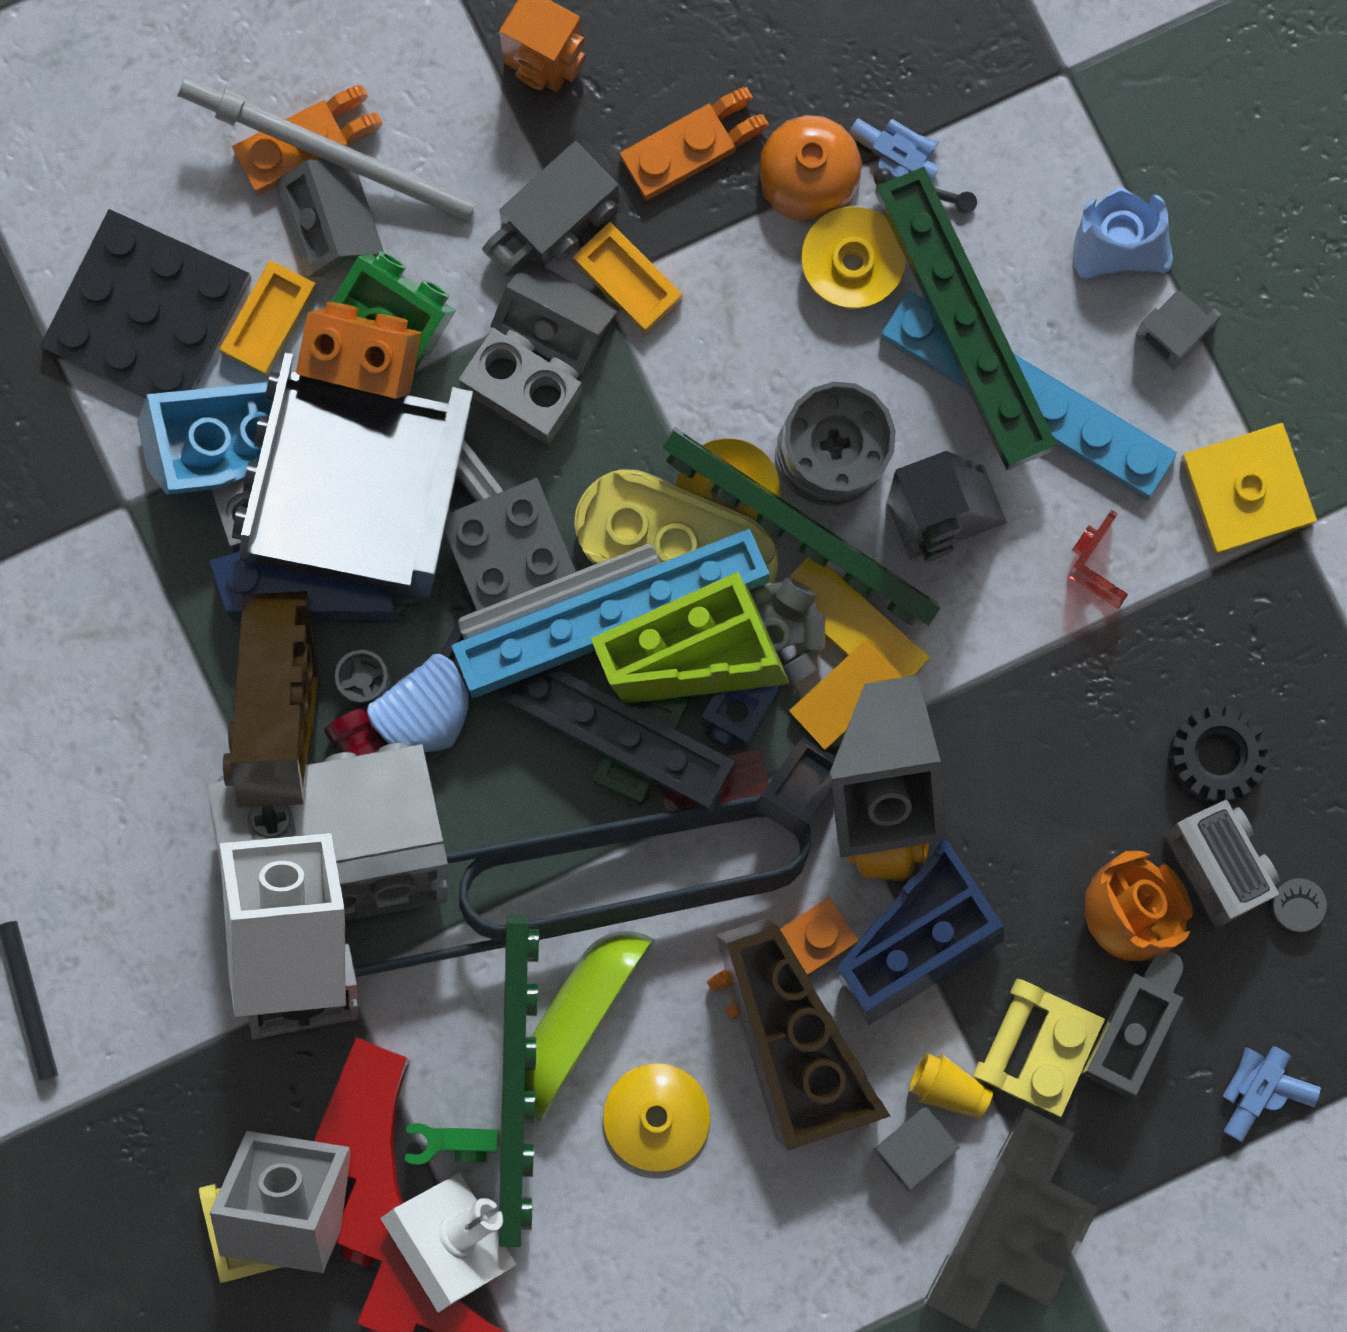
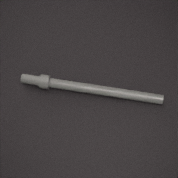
M184 78L177 96L215 112L214 118L232 126L236 122L241 123L465 221H468L475 205V202L247 104L244 102L246 97L226 89L225 93H222L190 78Z

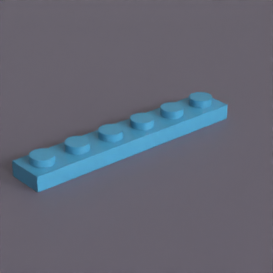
M908 290L883 329L880 338L968 391L926 300ZM1014 354L1057 446L1149 500L1178 452Z
M747 529L451 646L471 697L474 699L596 651L591 641L592 637L735 572H739L749 590L770 583V574L751 530Z

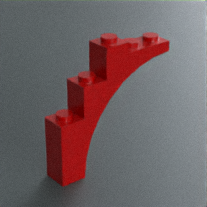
M356 1037L314 1141L350 1147L351 1157L348 1177L357 1180L344 1209L341 1231L336 1243L343 1245L340 1256L369 1268L374 1258L382 1261L357 1324L369 1328L368 1332H416L419 1325L427 1327L426 1332H506L489 1323L461 1299L442 1311L437 1312L380 1219L394 1208L403 1204L398 1187L394 1137L398 1099L410 1060L407 1057Z

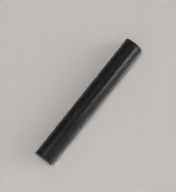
M18 921L0 924V942L37 1081L57 1077L59 1075Z

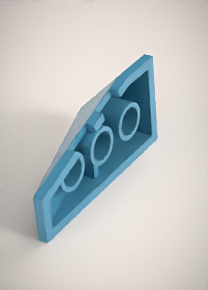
M268 382L147 394L137 426L147 470L167 495L220 489L244 478L249 460L259 462L262 448L254 447L256 429L260 415L270 417L273 403L265 402Z

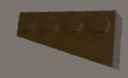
M307 591L243 595L236 691L233 694L234 720L228 724L230 753H224L223 755L225 786H234L237 808L299 805L304 803L320 684Z
M763 919L715 935L775 1139L789 1151L891 1117L869 1083L867 1075L857 1058L854 1057L843 1039L830 1012L826 1010L817 995L812 982L779 926L767 919Z

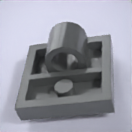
M538 478L448 513L444 532L477 611L576 572Z

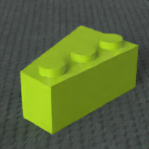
M735 572L591 638L610 686L625 704L790 684L752 595L739 572Z

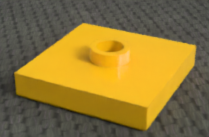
M1283 422L1184 453L1181 457L1215 555L1301 529L1317 522Z

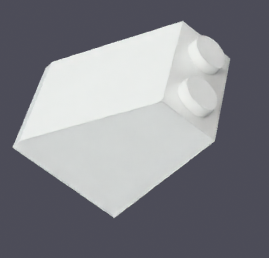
M331 833L220 843L228 970L234 1016L346 1006L345 909Z

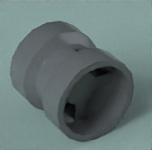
M363 649L351 651L343 656L336 666L334 674L336 686L344 700L354 708L359 709L368 706L391 689V678L387 667L381 657L372 651Z

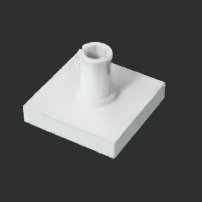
M460 1173L394 1208L380 1218L437 1312L442 1311L516 1266L507 1248L499 1247V1235L496 1231L503 1223L501 1211L488 1219L486 1214L497 1207L496 1203L487 1198L476 1200Z

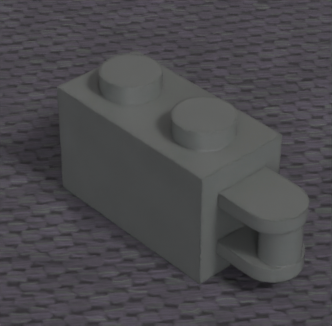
M575 140L499 209L503 227L485 243L482 251L507 277L516 273L532 257L543 267L553 259L561 262L577 248L580 243L578 236L591 224L596 228L600 227L616 212L618 205L615 202L619 200V184ZM513 237L523 246L515 254L506 246V243Z
M1168 951L1163 955L1155 956L1148 962L1142 976L1134 973L1127 978L1081 1075L1128 1099L1137 1095L1183 1000V997L1173 993L1183 973V962L1176 953Z

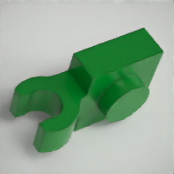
M413 1123L406 1126V1133L422 1134L427 1139V1148L423 1153L418 1155L405 1154V1161L413 1165L427 1164L441 1151L455 1152L454 1162L487 1163V1153H499L500 1131L498 1129L432 1128L421 1123Z

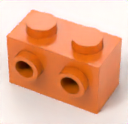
M517 0L499 30L504 64L517 70L516 76L534 89L542 90L546 86L558 93L565 79L570 82L574 81L586 59V54L582 53L585 38L582 37L581 17L551 0Z
M327 302L326 308L307 312L295 374L395 399L410 394L422 332L407 329L408 321L406 319L385 314H377L375 321L357 317L358 308L336 302Z

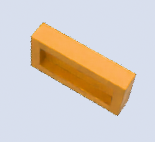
M611 222L573 256V263L644 334L648 333L683 299V294Z
M269 260L219 348L221 354L267 378L316 292V283Z
M868 638L789 711L826 750L846 732L865 683L902 678L904 676Z

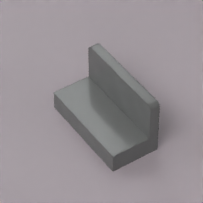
M324 159L306 160L276 182L307 277L324 276L347 260L357 259L358 256L366 254L376 257L379 251L384 252L358 174Z
M528 261L506 285L490 327L495 328L504 335H506L508 330L517 332L535 346L534 351L550 359L553 357L558 358L582 375L589 367L600 338L615 319L619 307L533 261Z

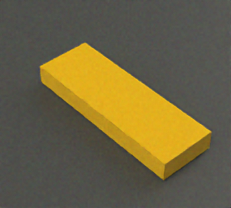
M807 557L788 577L806 585L816 593L814 600L818 612L825 615V637L846 656L851 654L863 641L869 638L904 677L916 675L929 661L930 657L854 588L847 584L827 564L825 567H822ZM797 611L801 616L805 614L803 612Z

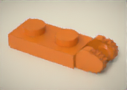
M362 85L353 86L345 91H341L327 102L322 100L285 119L347 147L371 135L383 126L378 113L372 112L348 123L342 130L339 129L334 118L358 107L368 98V94ZM262 132L232 146L256 195H261L277 187L276 182L281 177L306 160L322 159Z
M747 87L739 88L725 95L712 106L709 103L620 152L622 163L645 201L656 197L735 153L736 147L751 140V138L756 137L768 128L769 123L763 114L746 119L729 133H727L720 120L743 109L752 100L753 97Z
M830 897L780 928L808 976L854 947L859 941ZM725 969L706 982L712 992L723 990L730 986ZM732 1001L725 1012L731 1020L739 1017L735 1001Z

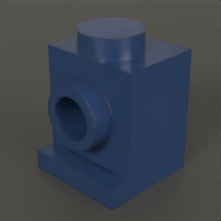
M768 686L714 693L701 715V723L709 727L705 736L731 751L736 743L747 748L778 697L779 687ZM733 704H740L746 708L747 716L742 721H732L727 716V709Z

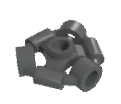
M785 577L782 582L770 585L764 584L749 590L776 653L793 644H800L805 649V651L793 656L782 664L790 683L786 685L791 686L812 674L817 669L816 661L819 650L826 648L825 615L818 612L814 600L816 593L806 585L788 577ZM777 597L787 606L805 614L798 620L783 616L774 609V598Z

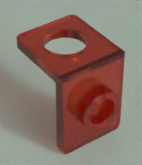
M1111 509L1098 530L1088 525L1075 544L1072 552L1080 557L1074 564L1068 577L1119 609L1128 594L1085 566L1118 515L1117 512Z

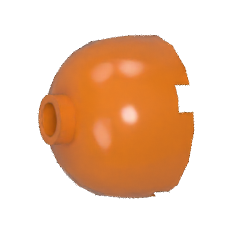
M804 115L787 120L772 132L760 154L759 178L761 188L766 200L778 213L798 222L818 220L830 211L848 207L860 187L862 160L855 140L842 125L826 117Z
M1125 851L1103 866L1092 877L1084 897V917L1089 931L1102 948L1112 956L1125 961H1151L1155 956L1167 953L1187 939L1190 931L1185 932L1186 921L1193 917V906L1186 887L1174 870L1165 863L1157 867L1152 862L1145 860L1150 854L1143 851Z

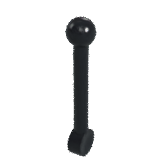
M880 168L874 174L876 186L897 178L887 168ZM935 188L940 200L955 204V207L960 212L967 213L976 208L977 198L972 192L965 191L955 194Z

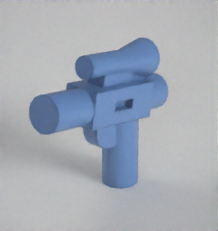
M859 118L855 121L849 134L855 141L872 150V154L880 158L878 169L887 168L894 176L899 177L925 167L931 182H933L940 167L928 160L936 150L939 141L918 135L894 119L889 121L885 129L894 136L884 130L880 132Z
M1272 1046L1265 1059L1259 1053L1245 1047L1239 1068L1222 1097L1234 1103L1239 1094L1243 1096L1223 1132L1242 1143L1263 1108L1277 1110L1285 1104L1287 1099L1315 1107L1321 1087L1284 1075V1069L1291 1056L1280 1048Z

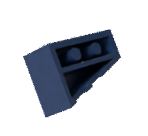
M240 551L210 561L225 611L232 622H241L243 595L298 591L308 592L311 620H332V622L382 620V622H399L388 590L240 561Z
M947 840L941 841L925 865L915 877L912 876L902 888L900 895L885 913L875 920L837 966L840 982L867 1024L870 1025L1003 942L1004 925Z

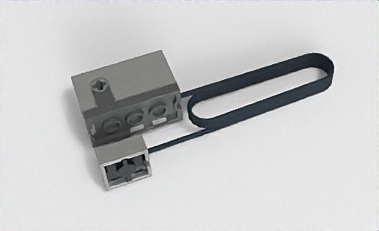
M392 743L383 746L376 753L356 756L354 753L344 752L334 754L326 758L324 762L310 764L308 766L304 803L299 805L237 808L234 786H225L224 778L221 776L217 782L207 783L212 826L220 868V843L331 833L345 909V921L447 902L446 879H448V864L475 859L466 868L460 881L459 908L466 923L477 934L491 939L353 967L349 944H345L346 1006L248 1015L252 1040L357 1020L356 977L505 948L506 925H496L483 920L472 909L468 900L470 885L482 871L499 865L755 817H766L754 809L761 795L718 802L712 813L696 806L446 853L422 744L409 746L407 743ZM808 823L799 837L796 836L799 842V855L792 862L780 868L529 921V929H539V940L775 891L790 885L802 873L811 847V827Z

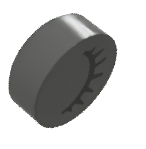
M1296 878L1285 882L1277 888L1279 895L1271 899V913L1275 922L1282 929L1291 933H1304L1312 930L1321 923L1327 910V901L1322 889L1314 882L1303 878Z

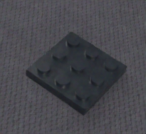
M108 209L39 347L43 352L145 399L147 394L196 390L251 280L250 273Z

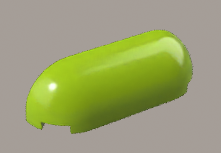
M633 931L610 933L593 942L577 961L531 1037H536V1070H525V1090L535 1091V1119L542 1122L654 942L653 938Z

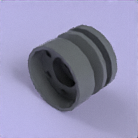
M833 381L813 387L796 401L777 436L776 461L783 480L796 495L818 505L839 506L860 498L874 486L878 478L884 473L894 454L896 430L889 409L875 393L856 383ZM828 438L833 439L834 446L844 448L836 460H832L829 451H821L820 449Z

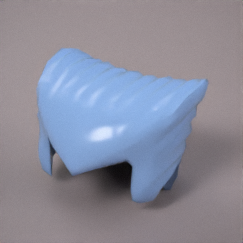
M1120 186L1101 199L1096 206L1097 198L1091 199L1086 204L1074 241V268L1081 278L1088 279L1093 276L1109 275L1119 271L1127 272L1133 270L1135 272L1152 271L1167 273L1171 270L1173 254L1170 244L1168 212L1165 202L1160 196L1151 195L1150 202L1147 204L1140 197Z
M433 654L422 666L417 667L412 673L399 680L390 690L386 691L382 697L370 703L367 714L371 725L389 744L407 743L409 746L422 744L424 752L441 751L452 747L461 733L469 707V691L465 680L454 662L442 654Z

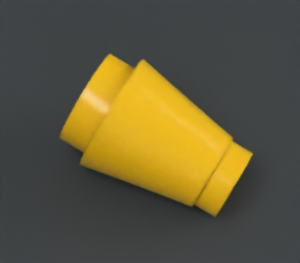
M926 1053L918 1063L908 1087L909 1092L918 1096L919 1103L971 1116L977 1120L981 1119L986 1112L993 1095L992 1090L984 1087L983 1084L943 1054L935 1057Z

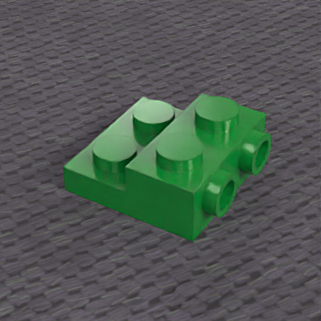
M379 251L376 257L371 254L358 256L332 302L358 308L357 317L374 321L377 314L403 318L408 321L407 329L422 332L415 366L416 371L424 356L431 354L456 312L454 308L446 304L449 294L430 281L422 280L420 285H417L402 274L406 266L385 252Z

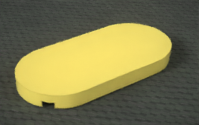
M630 469L610 472L593 482L584 492L577 505L574 519L576 535L578 536L579 544L583 548L582 550L594 565L646 544L653 546L660 563L750 529L770 574L771 582L767 583V585L775 583L778 571V553L768 530L755 522L753 517L651 474Z

